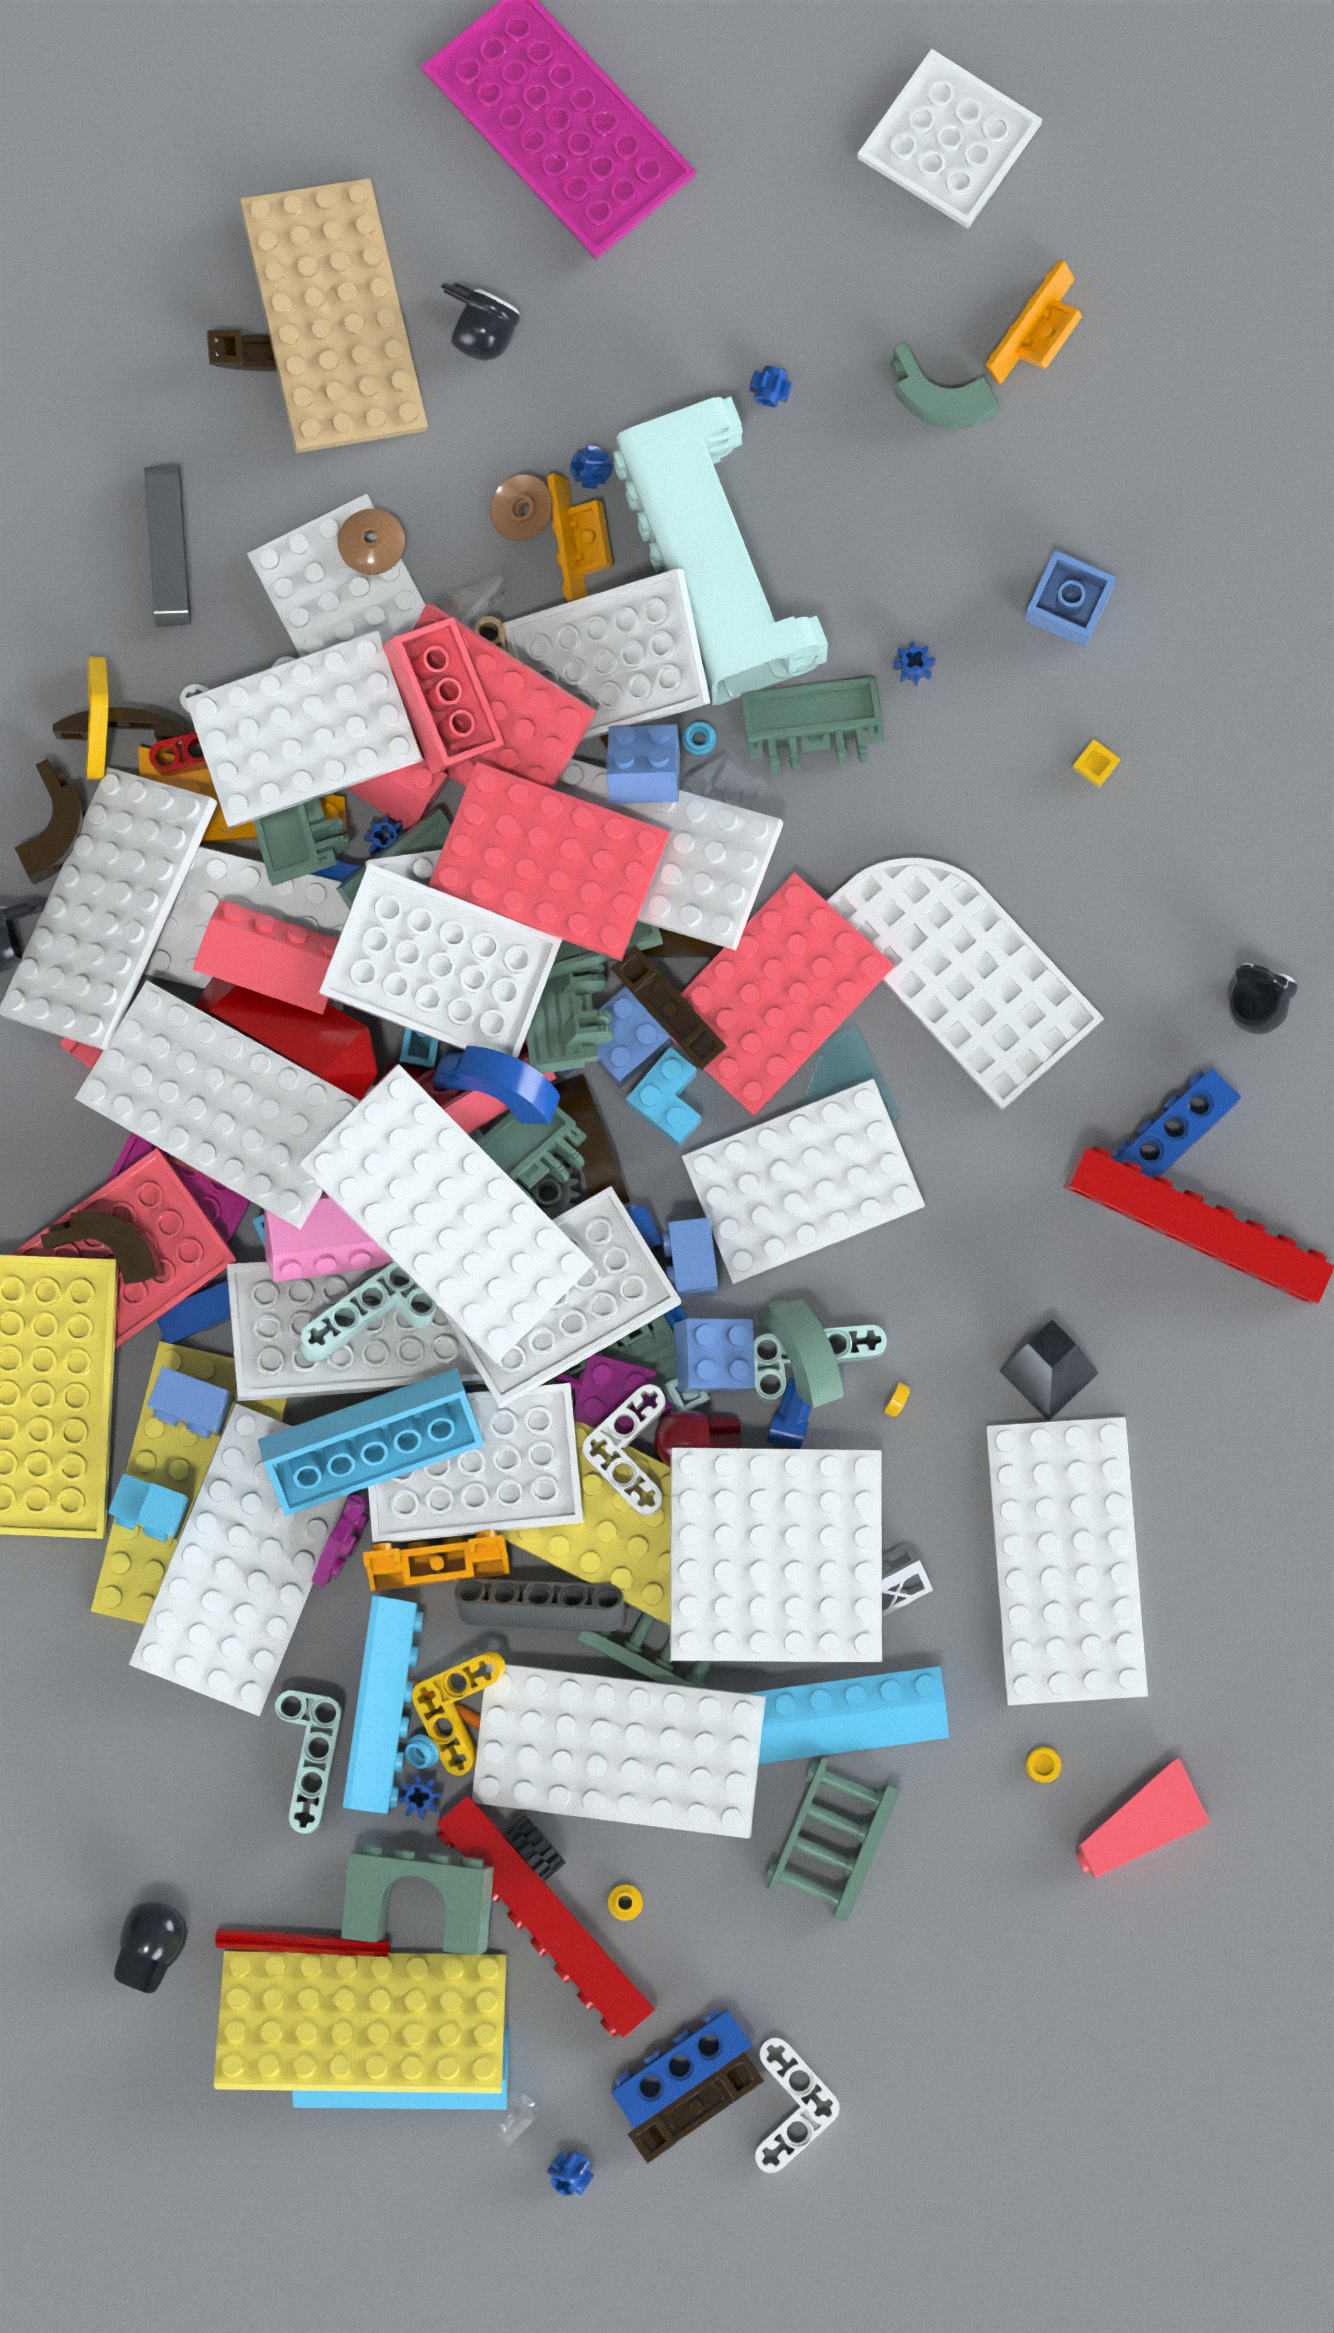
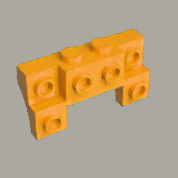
M496 1530L476 1532V1538L468 1539V1542H464L463 1537L443 1539V1545L429 1546V1541L409 1543L408 1549L405 1550L392 1549V1543L371 1545L370 1552H363L364 1566L367 1570L370 1590L377 1592L457 1582L471 1578L482 1579L511 1575L504 1535L497 1536Z

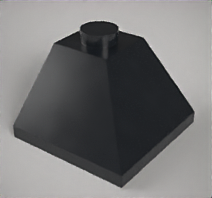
M1053 1320L1039 1331L1000 1371L1048 1422L1098 1374L1078 1345Z

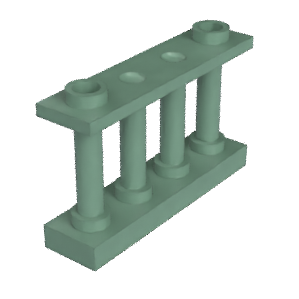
M643 1613L629 1641H624L622 1647L610 1641L612 1634L608 1631L582 1630L577 1638L578 1641L658 1683L703 1688L705 1683L702 1681L713 1662L697 1661L691 1674H686L684 1679L672 1674L671 1672L674 1667L672 1666L673 1661H670V1638L659 1659L655 1658L653 1663L640 1657L643 1652L640 1648L656 1618L646 1613Z
M822 1757L819 1764L812 1762L805 1779L806 1782L811 1783L782 1856L779 1862L771 1861L764 1880L770 1882L768 1889L775 1892L778 1882L830 1903V1908L835 1909L833 1917L847 1922L901 1790L887 1785L884 1791L878 1789L875 1792L825 1771L829 1760ZM819 1783L871 1805L870 1809L876 1811L871 1824L864 1822L862 1825L812 1804L811 1802ZM807 1816L856 1837L857 1842L862 1844L858 1856L851 1855L849 1858L799 1837L798 1834L805 1817ZM792 1849L843 1870V1875L849 1877L844 1890L837 1888L835 1891L784 1869Z

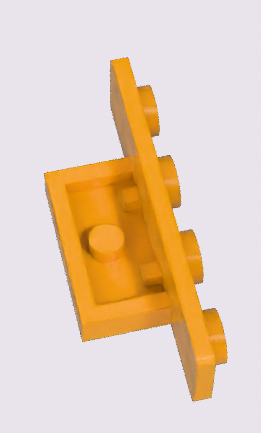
M1058 260L1052 270L1046 274L1043 283L1027 301L1026 307L1017 320L1010 325L1007 334L998 347L990 354L986 362V368L995 382L1002 384L1019 359L1046 369L1082 318L1077 308L1060 302L1074 281V277L1066 262Z
M550 474L547 476L553 499L552 511L554 518L552 519V529L557 536L559 548L557 560L562 568L564 579L562 592L567 602H572L587 597L585 575L613 567L603 502L594 500L573 507L568 479L556 474Z

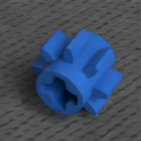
M764 366L762 373L754 371L749 385V390L755 392L753 399L767 407H777L779 400L787 402L792 388V383L786 381L788 374L774 366Z
M586 445L585 451L578 450L577 454L573 456L570 470L575 478L574 480L582 482V488L596 489L597 484H605L606 480L611 476L612 462L608 457V453L601 452L600 447Z
M911 641L910 648L906 651L901 648L897 649V655L902 661L894 662L893 669L901 670L900 682L908 679L912 680L915 686H918V681L922 677L930 680L932 673L926 667L934 666L936 660L932 657L927 658L929 646L926 645L921 649L915 647V643ZM916 659L920 661V667L917 665L913 666L912 669L908 667L909 661L915 662Z
M387 816L384 817L383 823L376 824L371 821L372 833L365 834L364 840L366 842H373V845L368 849L370 855H374L377 851L381 853L402 836L397 835L401 831L402 825L400 822L394 826L389 824ZM384 833H389L391 839H388L386 845H382L380 839L383 838Z
M415 1776V1785L412 1787L407 1784L401 1785L407 1793L406 1797L399 1798L398 1802L407 1803L409 1806L405 1813L406 1816H410L415 1810L419 1811L420 1819L425 1820L426 1810L439 1811L433 1803L434 1799L442 1797V1794L432 1792L431 1788L435 1783L434 1780H430L425 1786L421 1785L420 1777ZM421 1788L423 1793L429 1794V1800L424 1801V1807L419 1808L417 1803L411 1802V1796L416 1795V1789Z
M570 2151L567 2155L559 2152L547 2170V2173L552 2175V2187L558 2193L565 2196H571L574 2192L582 2195L594 2177V2174L589 2172L591 2164L588 2158L577 2151Z

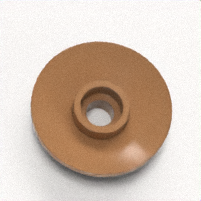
M528 474L513 476L504 481L493 496L490 510L493 525L507 539L513 541L530 540L540 534L547 526L552 515L553 499L549 488L539 478ZM530 505L529 512L524 516L523 511L525 507Z
M364 509L354 513L343 523L338 535V549L343 561L351 569L361 574L377 575L390 570L399 562L405 549V535L400 523L391 514L379 509ZM367 534H375L377 536L376 540L373 543H367L364 540Z

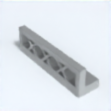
M908 1542L882 1555V1593L889 1594L886 1602L882 1604V1617L933 1590L919 1558ZM918 1574L921 1581L920 1584L909 1590L902 1589L905 1580Z

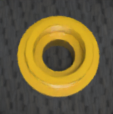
M618 1886L612 1890L608 1897L609 1911L619 1920L627 1921L634 1919L642 1910V1895L633 1886ZM622 1896H629L632 1900V1906L627 1910L619 1907L618 1901Z

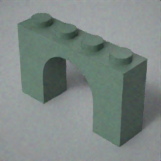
M361 1845L360 1850L348 1854L342 1939L375 1943L385 1938L388 1903L392 1889L400 1879L411 1875L429 1880L438 1888L443 1896L446 1906L443 1951L469 1955H479L487 1951L494 1866L483 1865L484 1859L463 1857L462 1862L449 1861L450 1855L442 1853H429L428 1858L416 1857V1851L409 1849H395L394 1854L383 1853L382 1847L375 1845Z

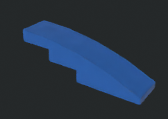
M228 1281L185 1299L160 1317L157 1323L165 1343L175 1345L199 1332L209 1331L231 1320Z

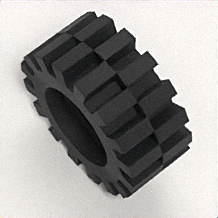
M526 1814L504 1832L509 1841L544 1882L566 1864L565 1860Z

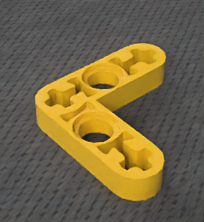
M88 656L87 690L89 718L86 780H102L105 770L108 721L106 657Z
M483 1652L426 1678L417 1684L412 1691L413 1704L430 1739L438 1748L443 1766L452 1775L461 1776L473 1769L476 1765L477 1756L474 1744L453 1702L491 1686L503 1677L506 1665L501 1655L496 1652ZM485 1664L493 1665L494 1670L491 1673L486 1672L476 1678L474 1671L480 1669ZM453 1673H459L464 1676L467 1683L465 1690L459 1691L452 1686L451 1676ZM426 1691H434L436 1697L426 1700L423 1694ZM440 1706L443 1707L444 1710H441L434 1716H432L431 1711L439 1708ZM439 1718H446L450 1721L453 1727L451 1735L447 1736L440 1733L437 1728ZM458 1738V1743L451 1745L449 1748L447 1747V1743ZM457 1754H464L467 1760L463 1763H456L454 1757Z

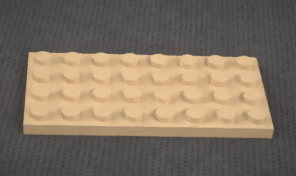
M371 178L240 198V209L296 453L426 432L428 424Z

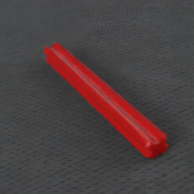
M218 1929L215 1935V1946L223 1949L387 1957L390 1953V1940L387 1938L374 1943L342 1939L341 1936L230 1929Z

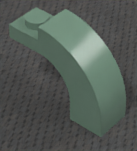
M906 342L894 347L893 360L890 361V365L898 380L903 378V380L896 384V395L913 415L931 425L949 429L969 428L997 417L999 404L984 377L960 388H942L925 378Z
M787 1299L771 1301L768 1306L757 1309L758 1323L773 1333L787 1352L794 1373L797 1396L812 1408L843 1398L841 1376L833 1349L822 1325L809 1306L801 1299L792 1302Z

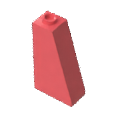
M1180 1759L1169 1762L1078 1845L1081 1853L1076 1854V1858L1084 1874L1090 1872L1092 1877L1096 1878L1210 1823Z

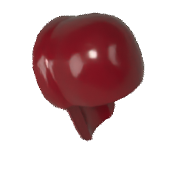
M697 1411L670 1413L661 1420L654 1434L656 1458L659 1462L671 1468V1448L742 1449L740 1424L738 1420L732 1417L707 1416Z

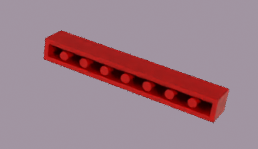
M1092 1145L1091 1149L1084 1148L1079 1150L1063 1188L1309 1305L1319 1304L1334 1270V1265L1326 1262L1328 1257L1325 1254L1314 1249H1308L1305 1252L1295 1247L1297 1242L1285 1235L1278 1234L1277 1237L1264 1232L1266 1229L1264 1225L1247 1219L1246 1223L1234 1218L1235 1212L1229 1208L1216 1204L1215 1208L1202 1203L1204 1200L1203 1196L1190 1190H1185L1183 1194L1173 1189V1182L1166 1178L1154 1175L1152 1179L1141 1174L1142 1168L1126 1160H1123L1122 1164L1110 1159L1111 1153L1103 1148Z
M467 1795L436 1823L441 1829L436 1835L449 1850L456 1846L464 1857L484 1859L483 1865L494 1866L491 1898L495 1903H498L501 1899L510 1909L506 1914L507 1917L519 1930L524 1926L534 1936L529 1942L542 1957L549 1953L557 1963L553 1967L554 1971L566 1984L570 1980L576 1984L581 1990L576 1996L589 2011L596 2007L604 2017L600 2021L601 2025L613 2038L619 2034L624 2039L656 2010L480 1807L473 1802L470 1796Z

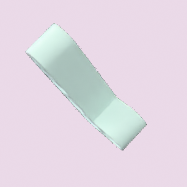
M393 1262L307 1324L301 1334L300 1351L307 1360L320 1362L394 1308L399 1311L411 1326L417 1328L426 1327L434 1320L437 1305ZM395 1276H401L408 1283L405 1286L398 1287L392 1284L390 1279ZM367 1296H374L381 1303L375 1307H370L363 1302V1299ZM422 1302L430 1310L425 1313H419L412 1308V1305ZM340 1316H346L353 1321V1324L348 1327H342L336 1323L335 1319ZM313 1338L315 1341H319L323 1338V1343L321 1346L317 1342L311 1345L310 1339Z
M876 1325L824 1329L828 1339L840 1337L846 1344V1349L842 1353L834 1354L837 1363L873 1360L881 1356L886 1347V1334ZM773 1333L761 1335L754 1341L755 1392L758 1398L765 1403H774L783 1397L786 1388L785 1367H792L786 1350ZM868 1334H873L874 1340H880V1343L876 1344L875 1350H869L868 1345L862 1344L856 1346L857 1353H851L852 1340L850 1335H856L855 1342L865 1341ZM764 1343L774 1345L777 1349L776 1356L771 1360L760 1358L757 1353L760 1345ZM768 1377H773L780 1383L779 1391L772 1395L764 1393L760 1387L761 1382Z
M289 1690L278 1696L275 1703L276 1713L284 1721L306 1726L289 1811V1823L295 1831L311 1834L316 1832L323 1822L344 1710L338 1701L330 1697ZM297 1697L301 1702V1710L296 1716L289 1717L285 1714L283 1705L288 1698ZM324 1704H332L336 1710L335 1718L329 1723H322L318 1718V1710ZM318 1738H324L329 1744V1751L322 1758L314 1757L311 1752V1745ZM311 1773H317L322 1779V1786L315 1793H309L304 1787L305 1777ZM301 1795L309 1799H319L318 1806L313 1803L310 1805L309 1813L315 1816V1820L313 1823H307L306 1828L302 1827V1821L297 1820L298 1813H304L307 1802H300Z

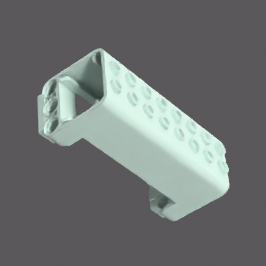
M731 397L707 399L628 428L617 435V450L613 451L615 459L613 464L620 481L626 480L624 482L627 490L625 495L632 512L638 511L636 513L639 521L637 526L643 542H650L648 544L651 552L649 557L655 573L659 571L664 573L673 569L684 570L708 694L713 705H721L741 698V693L757 692L804 675L814 670L819 664L827 661L828 642L817 616L796 619L792 616L778 622L774 621L713 464L721 462L720 458L728 455L734 448L743 444L742 423Z

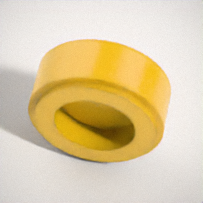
M898 1382L883 1408V1413L892 1418L897 1417L910 1394V1387Z
M1037 1748L1026 1759V1771L1030 1778L1036 1782L1047 1783L1053 1781L1061 1771L1060 1757L1050 1748Z

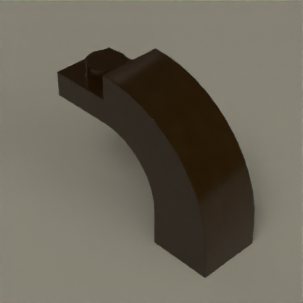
M48 759L35 765L52 800L53 811L51 820L40 835L15 847L33 885L46 880L61 870L64 862L72 853L77 838L81 834L85 817L83 800L75 783H72L62 788V786L68 783L60 767L53 768Z
M91 1210L71 1212L72 1227H70L69 1221L49 1226L50 1233L40 1235L44 1249H52L86 1239L102 1242L115 1254L124 1285H131L164 1276L158 1252L150 1238L132 1221L114 1213Z

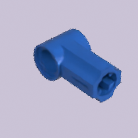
M790 1377L787 1383L779 1412L775 1413L767 1442L788 1449H801L809 1425L807 1420L811 1406L797 1396L794 1378Z

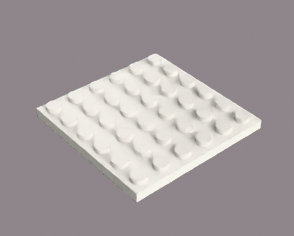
M671 1448L670 1661L882 1662L881 1450Z

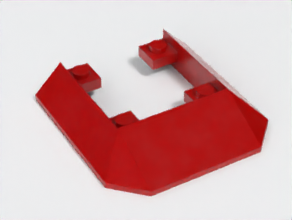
M212 977L194 1005L200 1011L237 1032L249 1036L360 1101L378 1075L369 1028L329 1004L322 1015Z

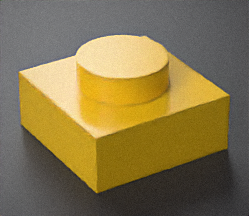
M1093 739L1074 763L1072 769L1100 788L1120 763L1121 759Z

